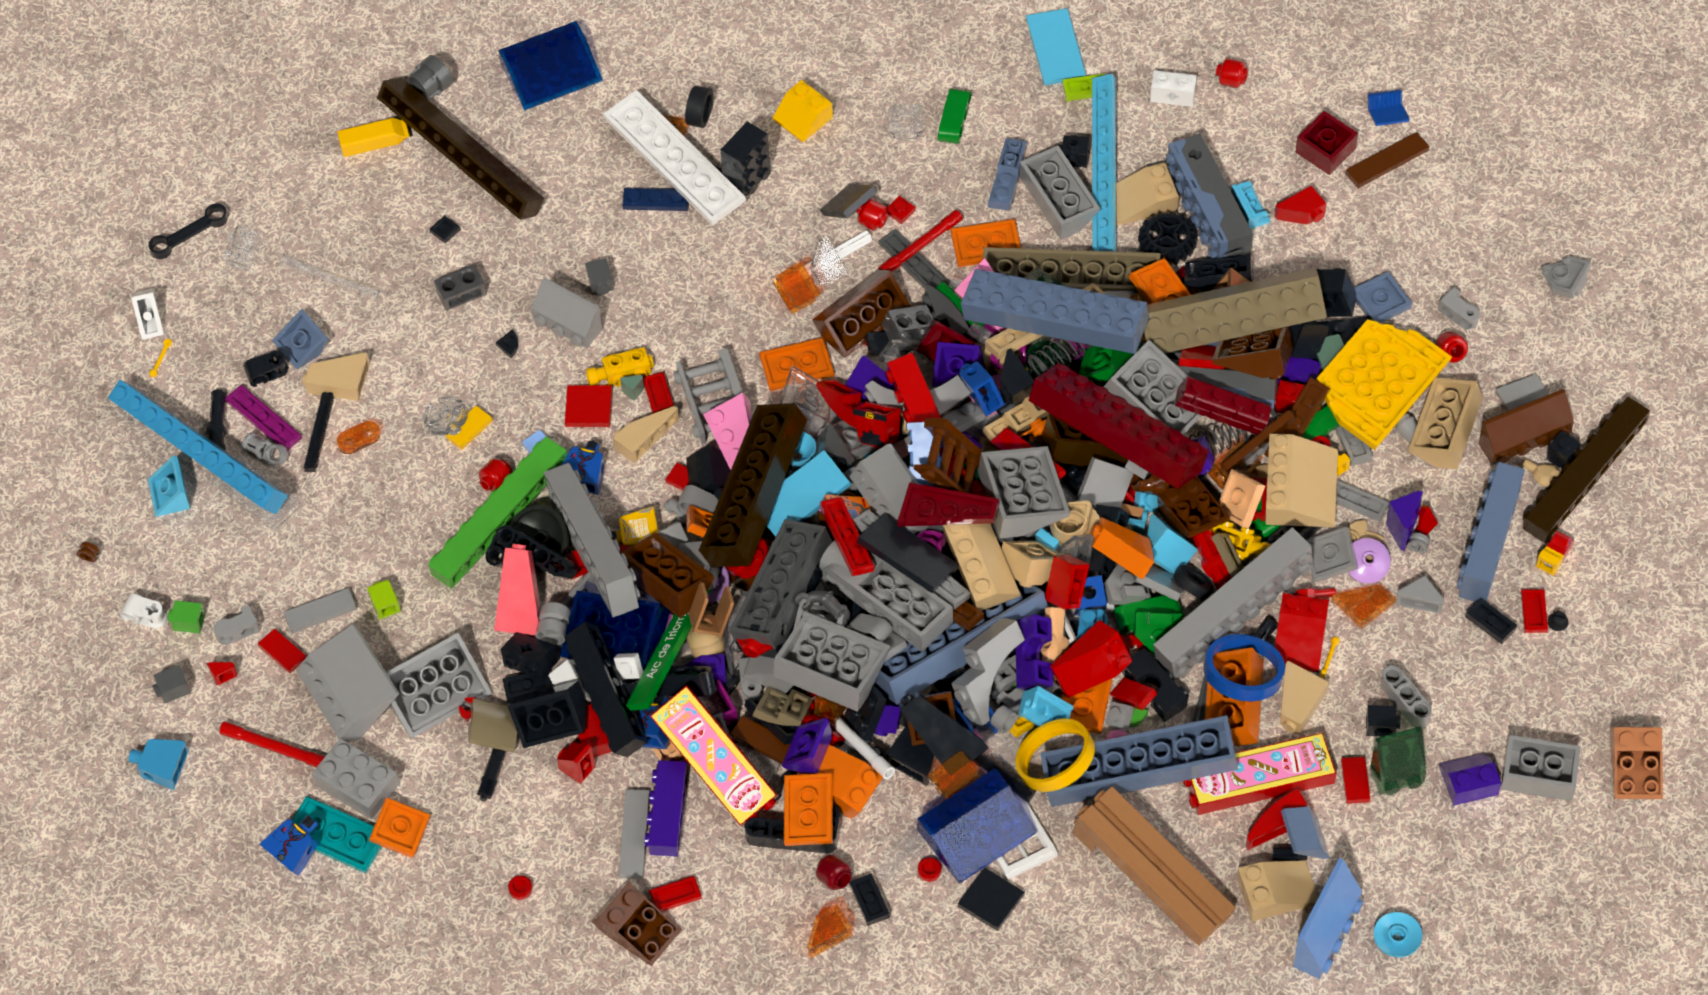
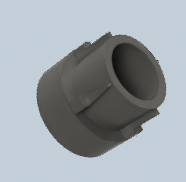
M429 55L416 65V69L409 74L408 78L410 85L428 100L435 94L439 95L453 83V78L448 68L434 55Z

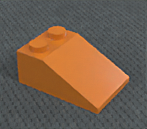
M831 745L828 746L818 773H832L833 804L839 808L842 814L850 819L861 812L883 778L866 762Z

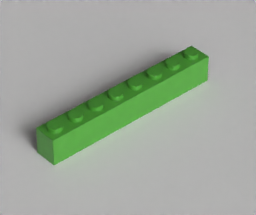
M545 437L541 442H537L532 452L519 462L518 467L513 473L505 477L502 485L491 492L488 500L483 505L477 507L469 521L464 522L460 526L458 533L453 538H449L444 548L430 559L428 567L431 575L452 589L487 552L497 530L501 526H509L514 516L522 509L528 507L547 486L544 472L561 466L568 455L567 450L548 437Z

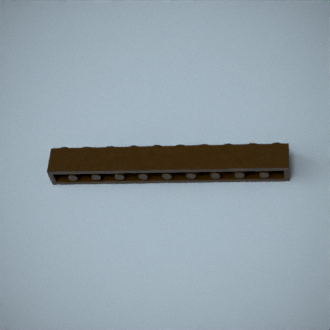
M402 77L383 81L377 99L519 220L534 217L539 213L545 199Z

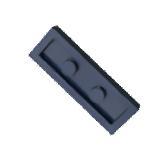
M624 188L622 207L623 210L688 211V201L676 189Z

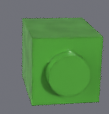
M175 600L173 609H170L168 612V622L171 623L173 631L200 634L205 617L202 603Z

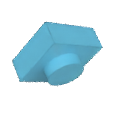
M1136 492L1134 506L1143 508L1148 513H1157V495Z

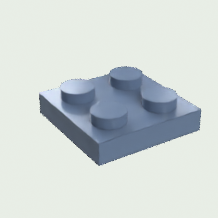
M1389 272L1354 288L1357 294L1355 302L1366 317H1369V320L1382 323L1412 308V302Z

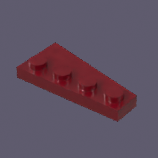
M909 482L897 524L898 527L992 524L995 522L1000 502L997 498Z

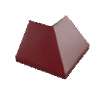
M932 320L916 351L935 361L938 342L975 345V343L940 322Z

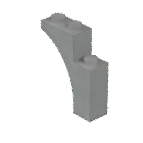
M958 375L945 384L929 390L940 416L946 414L971 394ZM873 380L865 385L866 392L864 395L869 402L900 408V418L903 417L902 411L905 409L902 403H897L893 390L884 388Z
M999 619L962 648L966 656V662L971 668L951 684L955 691L954 695L963 709V715L970 723L984 725L990 720L989 697L996 673L1010 652L1025 640L1016 620Z

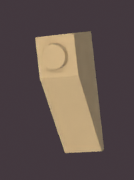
M675 406L630 422L623 429L617 430L613 437L614 449L635 463L679 420L678 408Z

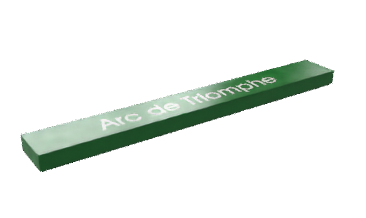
M689 613L681 618L675 614L673 615L626 704L630 711L650 708L692 627Z

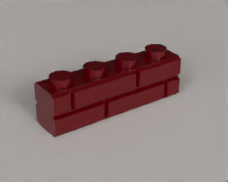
M1188 376L1179 385L1175 399L1176 407L1207 416L1210 419L1244 431L1247 430L1256 435L1269 422L1271 405Z

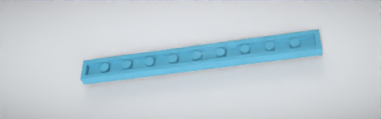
M1113 74L1092 78V197L1100 207V211L1092 218V251L1116 252L1115 77Z

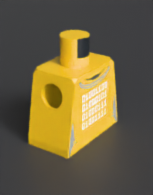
M654 507L621 516L619 518L620 530L611 531V539H616L618 544L623 543V546H633L638 543V540L657 532Z

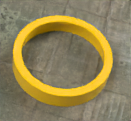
M1057 719L1047 722L1032 731L1020 745L1015 758L1016 770L1026 785L1033 790L1050 792L1062 789L1081 777L1090 766L1095 753L1094 740L1084 725L1076 720ZM1068 733L1077 734L1084 738V746L1079 757L1065 771L1044 779L1029 777L1028 765L1030 759L1044 742L1055 736Z

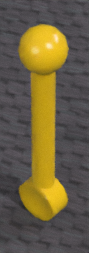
M170 339L163 341L164 347L154 368L149 371L150 377L157 376V370L168 347L172 345Z
M1336 636L1331 639L1332 645L1320 675L1322 678H1325L1335 647L1340 643V639Z

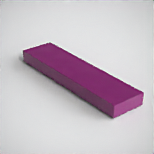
M240 385L225 398V401L275 444L284 445L287 451L302 439L301 434L243 385Z

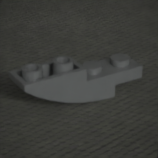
M929 284L925 285V295H922V301L924 305L929 307L934 320L971 340L970 329L956 306L940 291Z

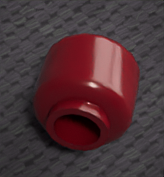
M828 855L818 862L816 877L827 888L839 890L849 884L851 880V867L839 856Z

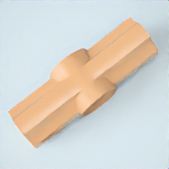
M1049 607L1045 608V617L1051 618L1052 641L1045 643L1041 648L1042 661L1053 664L1067 651L1069 644L1068 639L1063 636L1065 609Z

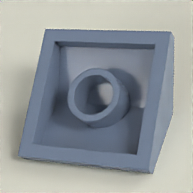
M301 309L272 341L298 370L320 356L329 338L305 310Z
M1310 807L1283 809L1281 814L1293 853L1320 859L1330 858L1317 815Z

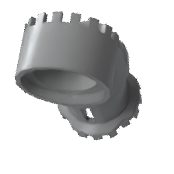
M248 433L245 439L243 438L244 442H241V447L244 451L256 454L257 458L269 464H283L287 460L288 452L284 445L257 438L255 433ZM275 449L279 451L278 460H275L273 456Z

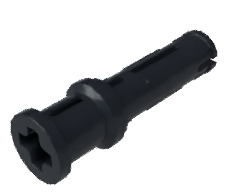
M216 389L211 392L210 425L206 429V434L209 440L223 450H226V445L224 444V436L227 434L224 426L226 393L223 390Z

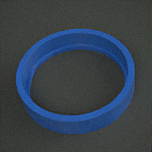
M1233 634L1221 637L1209 646L1206 652L1203 671L1209 684L1219 693L1240 701H1260L1271 697L1281 687L1285 673V663L1278 650L1268 642L1250 635ZM1253 647L1257 653L1266 657L1274 665L1277 674L1271 681L1262 685H1240L1226 679L1216 670L1213 664V656L1226 649Z

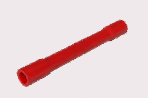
M958 210L952 211L937 225L897 255L880 265L878 270H888L893 273L904 262L944 232L949 231L963 220L962 214Z
M224 721L220 726L219 733L221 735L238 741L242 740L305 762L307 765L315 768L325 758L324 755L313 751L309 752L254 733L227 721Z

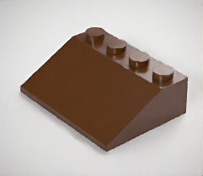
M1290 326L1219 341L1212 359L1213 364L1260 378L1269 377L1271 380L1281 378L1286 373L1294 346Z

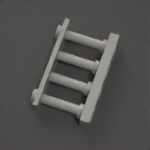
M727 348L719 350V359L715 363L683 371L681 362L678 361L676 362L677 371L673 372L676 384H681L695 424L692 425L695 438H700L702 445L706 444L705 433L712 431L708 424L702 425L699 415L743 393ZM719 371V373L724 372L725 377L721 381L692 389L689 388L687 379ZM722 389L730 390L731 392L727 399L698 407L695 406L693 397Z

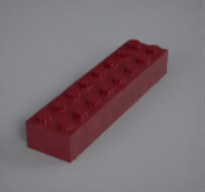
M1058 363L1034 380L1028 401L1175 488L1180 489L1202 472L1209 452L1208 449L1202 447L1200 443L1185 437L1181 432L1163 424L1162 421L1149 416L1142 409L1132 406L1123 398L1108 392L1104 387L1096 385L1088 380L1087 377L1072 371L1068 366Z

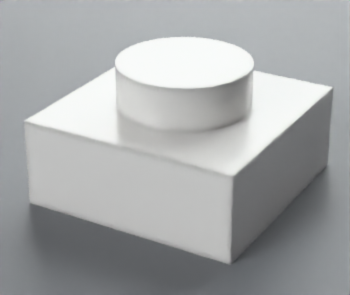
M638 653L617 654L614 657L616 669L621 679H634L642 676L643 670Z

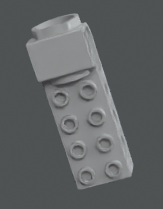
M833 541L822 555L819 567L823 571V585L846 603L852 600L871 615L887 620L894 632L921 652L953 623V607L935 593L929 592L870 551L868 553L875 566L874 572L851 576L836 541Z

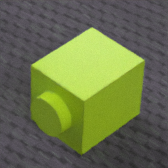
M389 580L379 581L367 587L369 598L379 620L401 612Z

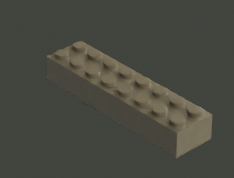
M984 247L983 259L987 260L992 270L996 273L1077 289H1083L1094 283L1103 292L1135 290L1138 295L1140 294L1129 279L1130 273L1160 260V253Z
M1316 267L1148 304L1149 319L1144 333L1146 342L1150 340L1163 353H1169L1327 318Z

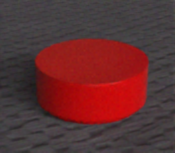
M928 857L919 862L918 875L922 880L932 882L940 877L942 872L941 864L937 859Z
M515 876L508 884L509 894L514 899L523 900L532 893V883L526 876Z

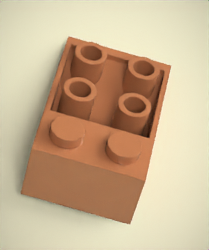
M1662 727L1610 728L1614 799H1663Z

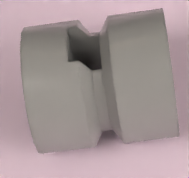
M556 602L543 604L540 609V621L537 624L535 634L536 639L552 643L554 646L563 644L565 641L564 636L567 633L570 610L565 605Z

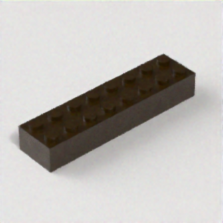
M796 403L756 406L698 550L711 567L751 565L807 422L806 417Z

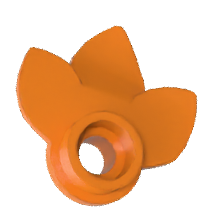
M1042 418L1035 420L1030 424L1031 429L1020 433L1018 436L1024 438L1033 434L1036 438L1042 435L1046 419L1042 420Z

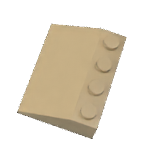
M1291 434L1269 435L1266 525L1335 527L1338 449Z

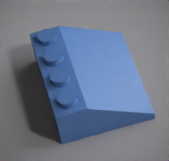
M1341 858L1338 859L1297 940L1293 967L1318 979L1321 978L1323 972L1328 974L1333 964L1331 957L1333 953H1339L1343 944L1341 937L1343 933L1348 934L1354 922L1351 918L1354 913L1359 914L1364 903L1361 900V888L1347 864Z

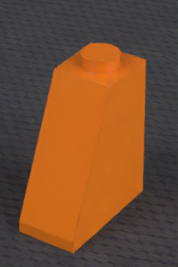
M1102 517L1098 524L1092 526L1089 534L1092 547L1137 577L1144 579L1154 563L1150 539Z

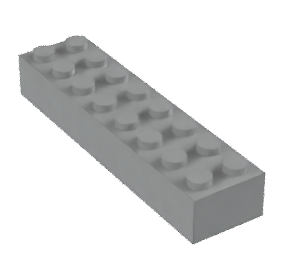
M569 463L545 471L544 476L551 505L564 518L568 527L569 538L612 617L639 608L637 598L640 597L637 586L633 584L636 581L632 568H627L628 562L624 553H619L620 548L616 539H611L612 533L609 526L603 525L605 524L600 511L596 512L597 508L592 497L588 498L587 487L585 484H581L578 471H573Z
M1293 527L1153 644L1154 653L1159 661V665L1171 673L1174 681L1180 677H1186L1194 665L1205 661L1206 652L1215 640L1232 633H1238L1247 620L1257 617L1261 611L1260 609L1266 604H1272L1277 599L1279 593L1290 589L1299 576L1306 575L1312 569L1311 545Z

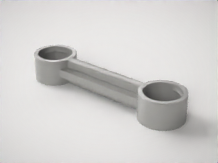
M1053 681L1052 687L1044 689L1059 698L1063 692L1060 685ZM1021 702L1010 708L1005 705L999 707L991 718V725L1002 733L1008 732L1016 720L1022 717L1018 715Z

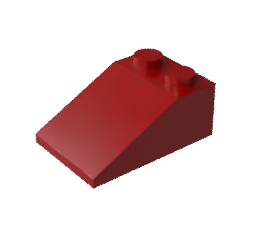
M1282 594L1275 648L1283 657L1285 664L1289 661L1307 671L1319 673L1329 600Z
M1099 620L1063 653L1050 668L1064 695L1070 698L1115 678L1132 662V659L1118 631Z

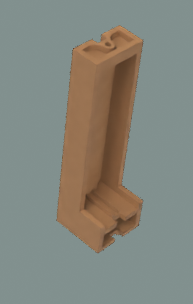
M1113 787L1107 791L1101 790L1093 799L1095 802L1090 807L1085 805L1077 813L1078 818L1074 821L1075 827L1072 833L1092 852L1098 847L1189 938L1200 946L1233 914L1236 907Z

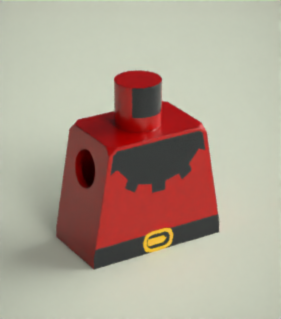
M868 401L853 408L860 443L873 446V453L887 444L893 445L899 440L900 408Z

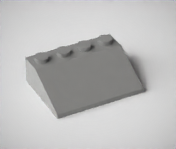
M1150 340L1104 386L1108 392L1123 398L1132 406L1142 409L1149 416L1162 421L1163 424L1181 432L1182 435H1185L1202 416L1175 406L1177 389L1188 375Z
M1048 446L981 452L978 474L986 497L997 498L1000 502L994 522L999 538L1024 536L1070 516Z
M806 612L775 656L773 677L858 712L868 697L891 646Z
M355 624L350 625L310 653L296 669L337 737L342 740H359L399 695L398 690Z
M459 633L386 672L399 692V695L389 706L411 739L458 713L459 705L464 709L471 706L465 702L464 698L475 697L481 700L492 694Z

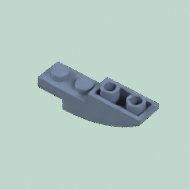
M1005 139L997 165V174L988 200L989 208L1010 210L1020 178V162L1024 160L1027 141Z

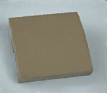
M768 686L753 713V717L778 725L800 726L813 698L794 689L787 695Z
M473 698L471 703V722L468 727V743L514 753L517 730L508 706Z

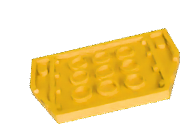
M1367 319L1317 377L1316 381L1331 389L1325 401L1338 424L1373 450H1376L1431 385L1433 380L1447 366L1452 356L1415 330L1408 329V331L1394 328L1393 325L1380 324Z

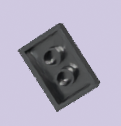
M747 121L720 149L722 174L745 198L748 194L752 195L761 180H766L771 173L768 133Z

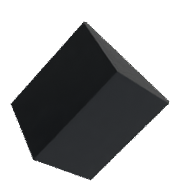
M707 445L686 458L689 485L696 486L713 495L718 488H724L731 470L720 449Z

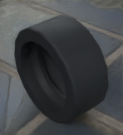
M696 85L691 89L685 110V122L687 125L700 128L706 126L713 106L712 89Z

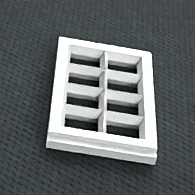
M993 778L958 795L957 798L1007 880H1010L1057 857L1058 853L1032 809L1020 796L1008 788L1014 799L999 806L997 805L991 794L1006 786L1000 783L998 779ZM987 796L994 808L978 816L972 803ZM1017 803L1024 815L1008 822L1001 810ZM997 813L1004 825L988 832L981 820ZM1027 819L1034 831L1018 839L1011 827ZM1007 829L1014 841L998 849L991 836ZM1037 836L1044 848L1028 855L1021 843ZM1018 846L1024 858L1008 865L1001 853Z

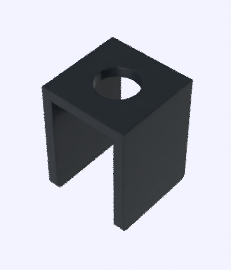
M1317 320L1290 326L1294 344L1291 357L1317 359V353L1322 348L1329 326L1327 324H1316Z

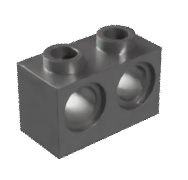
M475 264L463 267L456 272L443 275L434 280L436 292L446 311L486 295L485 284Z
M927 305L887 311L881 325L891 345L907 344L909 342L921 341L934 318Z

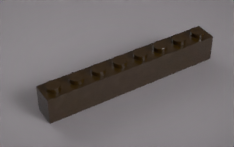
M1628 396L1622 403L1618 402L1612 411L1611 417H1605L1599 427L1600 430L1590 435L1584 448L1580 447L1574 456V461L1572 463L1568 462L1562 469V475L1552 480L1547 493H1541L1536 500V506L1533 509L1529 508L1522 518L1524 520L1523 530L1546 544L1648 422L1649 409Z

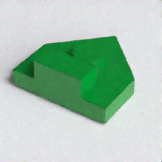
M1135 612L1134 635L1150 653L1155 655L1153 644L1182 621V614Z

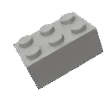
M1509 735L1505 751L1501 790L1572 801L1576 789L1581 746Z
M342 739L338 740L312 772L315 786L371 820L382 808L386 797L389 798L400 785L397 772Z

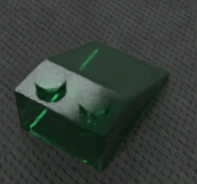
M1421 726L1375 738L1370 772L1379 795L1384 793L1393 795L1406 787L1415 789L1425 782L1426 763Z

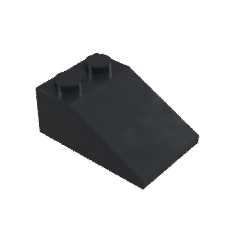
M1251 254L1185 262V285L1211 291L1230 268L1252 282L1254 281V271Z

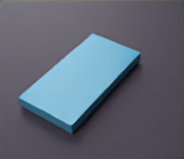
M1068 9L1026 15L1028 29L1044 86L1062 83V79L1086 76Z
M825 450L783 481L766 524L775 537L784 519L804 522L820 510V501H823L825 495H839L851 486L849 480Z

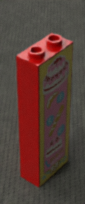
M685 686L650 716L740 826L743 827L748 819L758 817L757 814L763 809L768 811L778 803L775 799L779 795L688 686Z
M1319 733L1236 752L1239 770L1185 780L1183 784L1185 788L1189 787L1191 794L1188 795L1191 808H1196L1197 814L1201 815L1287 795L1296 789L1305 791L1335 784L1337 773L1324 735Z

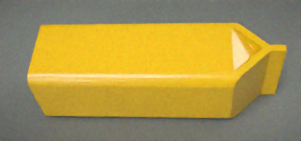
M388 118L337 131L343 157L397 145L405 138L410 137L406 123L396 118Z

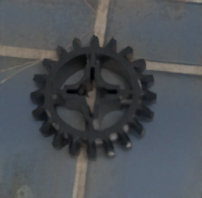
M1158 211L1156 217L1150 215L1148 220H1144L1143 225L1140 226L1138 235L1140 251H1144L1143 253H1160V260L1165 258L1169 265L1171 261L1178 265L1179 259L1185 262L1187 256L1191 257L1193 250L1196 248V228L1192 225L1191 219L1185 220L1184 214L1177 216L1176 211L1173 215L1166 211L1162 215ZM1156 232V239L1152 240L1151 235ZM1183 235L1185 240L1180 244L1178 240Z

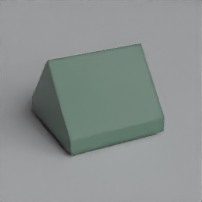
M634 375L620 378L622 392L635 401L644 389L643 376Z

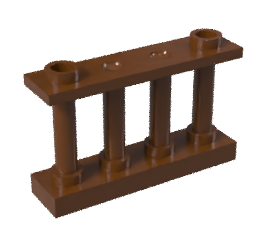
M926 418L924 427L933 436L927 463L914 464L913 469L921 475V478L927 480L934 487L970 493L975 470L979 467L980 455L983 451L946 418ZM942 442L944 450L940 467L938 468L936 467V461ZM953 452L956 457L951 478H949L947 473ZM965 462L967 468L961 488L958 484L963 463Z

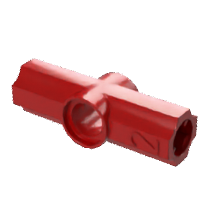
M1209 529L1192 538L1202 557L1201 566L1204 572L1212 578L1218 590L1231 579V576L1212 539L1214 533L1212 529Z

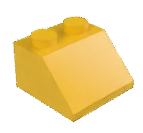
M800 80L786 92L772 119L801 142H804L833 118L832 103L803 80Z

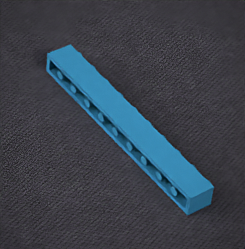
M119 379L108 396V399L261 508L277 514L287 499L288 495L133 385Z

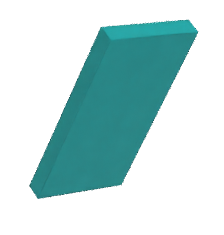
M306 796L292 821L299 825L308 815L318 823L310 836L318 841L315 851L366 874L382 846L369 841L374 825Z

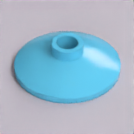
M1392 912L1382 916L1377 921L1373 933L1377 947L1383 953L1397 958L1407 957L1416 952L1421 945L1423 936L1419 923L1412 916L1402 912ZM1399 935L1402 940L1396 941L1393 939V936Z

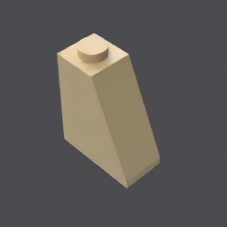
M359 353L310 364L308 372H305L302 381L307 393L321 395L323 392H331L335 398L359 401L370 366L368 354Z
M1287 661L1285 664L1280 725L1287 732H1296L1299 735L1302 733L1327 694L1329 682Z

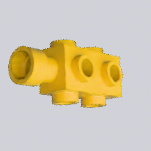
M643 347L619 354H610L607 357L601 358L602 367L586 368L585 371L589 385L599 384V381L607 380L608 385L613 384L619 387L621 386V377L634 375L648 376V374H651V368H654L652 356L647 355Z
M1230 521L1212 528L1214 535L1217 533L1230 534L1229 537L1241 561H1245L1246 558L1255 559V556L1258 557L1272 545L1267 542L1260 543L1261 537L1254 534L1255 530L1241 527V529L1235 528V523Z

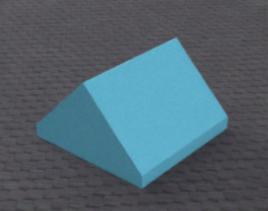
M173 455L148 478L155 517L190 509L182 469L178 457Z
M1156 515L1150 516L1147 538L1151 541L1154 562L1174 575L1180 565H1186L1198 549L1184 535Z

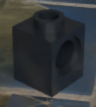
M1368 705L1366 712V736L1395 737L1396 729H1400L1401 716L1396 715V706Z

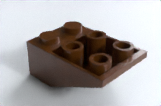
M1197 476L1180 489L1173 486L1168 488L1166 492L1157 494L1158 508L1161 516L1168 525L1188 538L1230 521L1228 514Z
M629 882L621 885L591 920L606 936L650 966L656 962L681 932L677 925Z

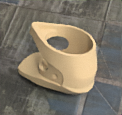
M1090 501L1068 502L1070 516L1050 524L1051 535L1059 540L1060 546L1070 547L1089 536L1092 526L1098 524L1100 517L1092 508Z
M705 610V611H704V614H710V615H712V613H711L710 611H708V610ZM706 621L700 622L704 626L711 627V624ZM691 627L686 638L695 659L703 655H726L727 644L724 634L717 636L693 632Z

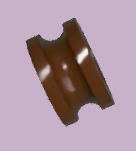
M82 542L80 545L81 549H78L76 553L77 556L82 560L95 562V555H98L100 552L99 548L92 543Z

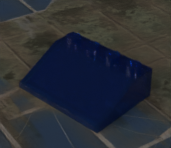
M577 21L498 50L500 65L524 111L603 81L587 40Z
M576 591L566 635L583 622L597 625L614 664V657L617 654L638 653L642 670L644 671L665 632L670 611L661 603L637 600L639 608L612 617L600 594ZM564 641L559 656L561 658L573 659L567 651V643Z
M995 768L917 818V831L959 884L1037 833L1010 786Z

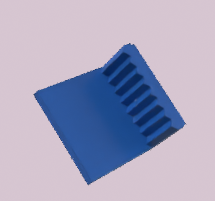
M1401 90L1367 94L1368 111L1375 126L1409 122V117L1402 105Z

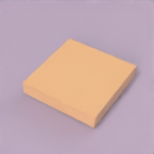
M1231 469L1218 503L1228 514L1231 521L1242 527L1249 528L1265 485L1237 470Z

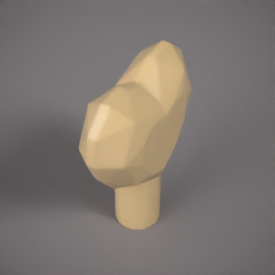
M1528 459L1522 464V467L1533 473L1535 481L1544 487L1549 486L1555 477L1558 478L1561 475L1560 470L1554 465H1537Z

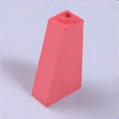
M512 544V548H505L494 630L535 636L537 624L540 621L541 606L533 553L530 550H526V545Z

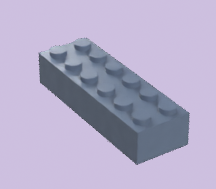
M1498 462L1496 470L1491 469L1488 486L1485 488L1483 502L1476 518V525L1473 527L1471 541L1467 547L1464 564H1462L1456 587V589H1460L1459 598L1474 602L1482 598L1487 602L1518 501L1525 469Z

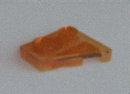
M1380 584L1331 596V600L1361 629L1396 603V599Z

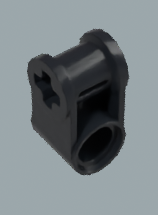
M278 350L251 358L243 364L248 381L252 387H257V384H266L269 381L283 377L289 370L288 364L285 362V355Z

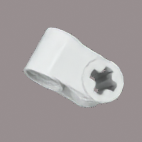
M130 594L120 612V617L125 621L132 620L135 621L134 624H141L151 628H160L167 621V615L163 611L160 602L137 594Z

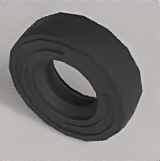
M1180 565L1174 573L1175 581L1195 597L1206 599L1213 591V585L1209 579L1188 565Z

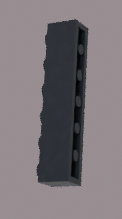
M583 622L564 636L567 643V651L573 657L576 664L575 669L583 680V688L589 694L592 701V709L598 715L601 722L600 727L608 738L610 750L614 754L629 757L648 743L647 737L635 710L630 711L626 706L630 698L599 627Z

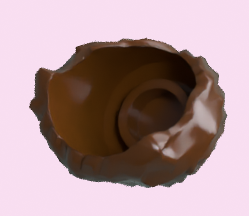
M1152 473L1145 479L1133 474L1130 482L1133 491L1150 495L1162 494L1170 486V484Z

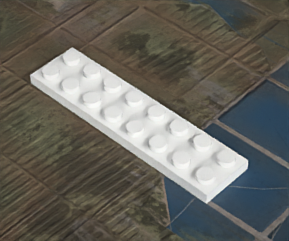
M637 90L603 114L604 119L712 226L746 202L745 196Z

